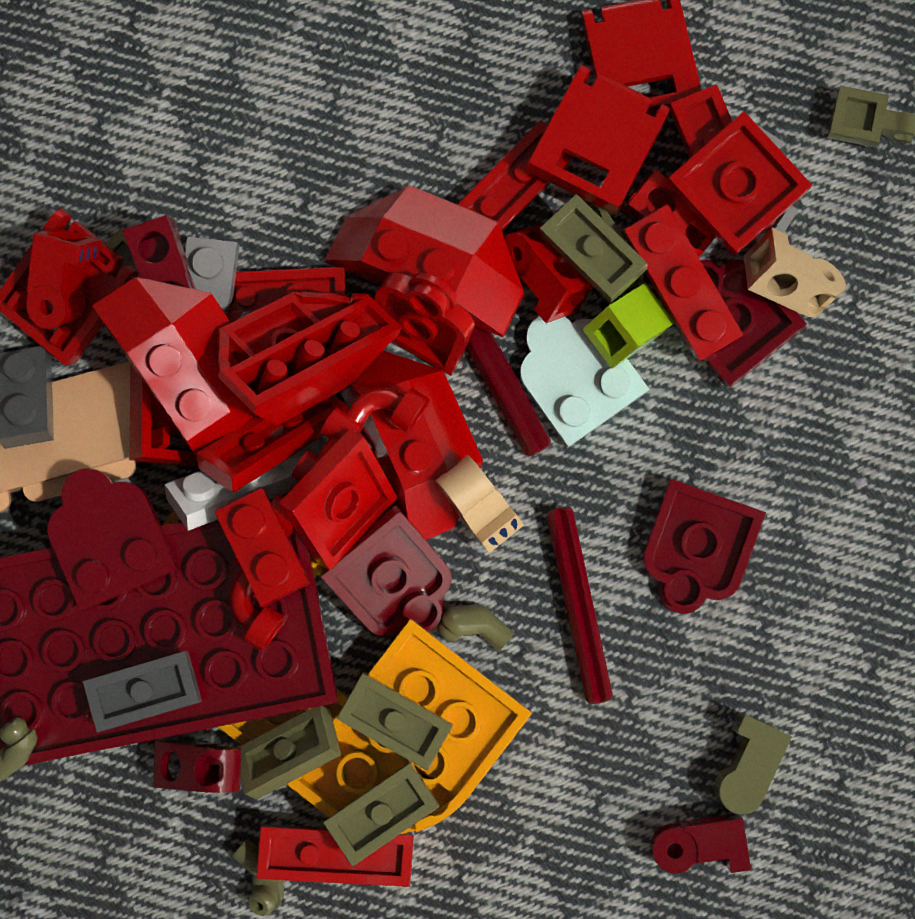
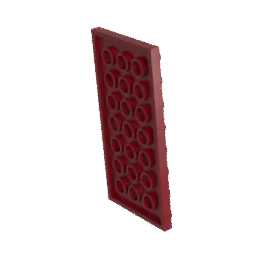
M219 520L189 531L182 522L163 525L162 529L180 570L85 612H80L53 547L0 558V730L16 717L24 719L29 729L34 728L38 739L25 765L338 703L339 699L311 554L297 531L295 530L288 538L311 584L268 605L285 616V620L263 652L244 641L248 630L235 618L230 606V591L241 568L233 563L236 555ZM252 591L251 603L258 612H261L263 607L260 606ZM188 651L201 695V702L97 733L83 681ZM0 738V750H1V749H2L3 747H5L7 744H6L4 741H2L1 738Z

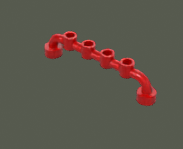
M411 388L405 395L392 389H373L362 394L351 405L347 413L336 407L325 421L320 432L329 438L318 456L310 450L306 451L298 461L291 476L300 481L349 429L360 434L364 423L375 410L388 409L392 411L390 423L408 434L421 418L430 399L414 388ZM279 493L271 503L289 537L296 529L279 505V502L285 497ZM235 556L233 563L240 567L241 571L237 575L230 591V606L235 618L248 630L244 641L263 652L281 628L285 616L270 606L264 607L261 612H258L251 603V593L253 590Z

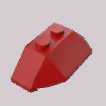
M410 185L347 216L325 258L326 263L335 267H344L345 271L380 286L387 275L392 272L403 273L410 277L417 273H427L436 276L452 288L457 297V304L471 315L476 327L502 338L524 296L523 287L498 221Z
M133 277L91 305L197 462V452L228 433L241 428L245 423L257 416L218 378L217 333L220 328L231 322L212 293Z
M292 292L218 330V378L253 414L279 426L350 386L396 338L402 326L374 301L369 294L353 293L351 297L333 293Z
M383 350L350 386L341 390L340 393L344 402L348 404V410L362 394L373 389H392L405 395L411 388H414L430 399L421 418L408 434L390 423L393 412L388 409L373 411L360 432L372 446L374 456L398 497L390 507L393 508L397 505L424 538L428 540L455 528L459 515L435 480L455 467L466 455H469L479 468L483 463V459L444 371Z

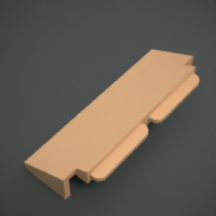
M129 361L52 382L53 441L4 449L0 443V513L9 508L11 504L10 493L23 490L26 498L34 502L60 497L66 479L80 469L98 470L107 475L112 482L127 479L134 474L136 462L129 461Z

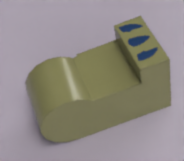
M738 712L730 730L742 735V739L730 766L722 770L716 777L714 792L719 803L732 813L744 815L758 809L763 802L792 736Z

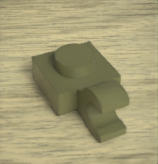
M840 85L835 99L827 138L876 148L879 144L880 136L884 135L890 140L911 144L913 136L915 137V114L887 110L889 95Z

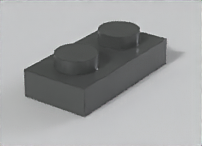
M42 346L0 353V443L4 449L53 441L51 354Z
M188 651L83 681L97 733L202 701Z

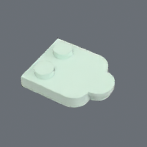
M538 316L530 324L527 331L526 339L530 353L522 363L520 378L528 394L565 446L569 448L643 396L650 389L628 359L611 369L582 330L592 319H580L571 323L566 317L546 324Z

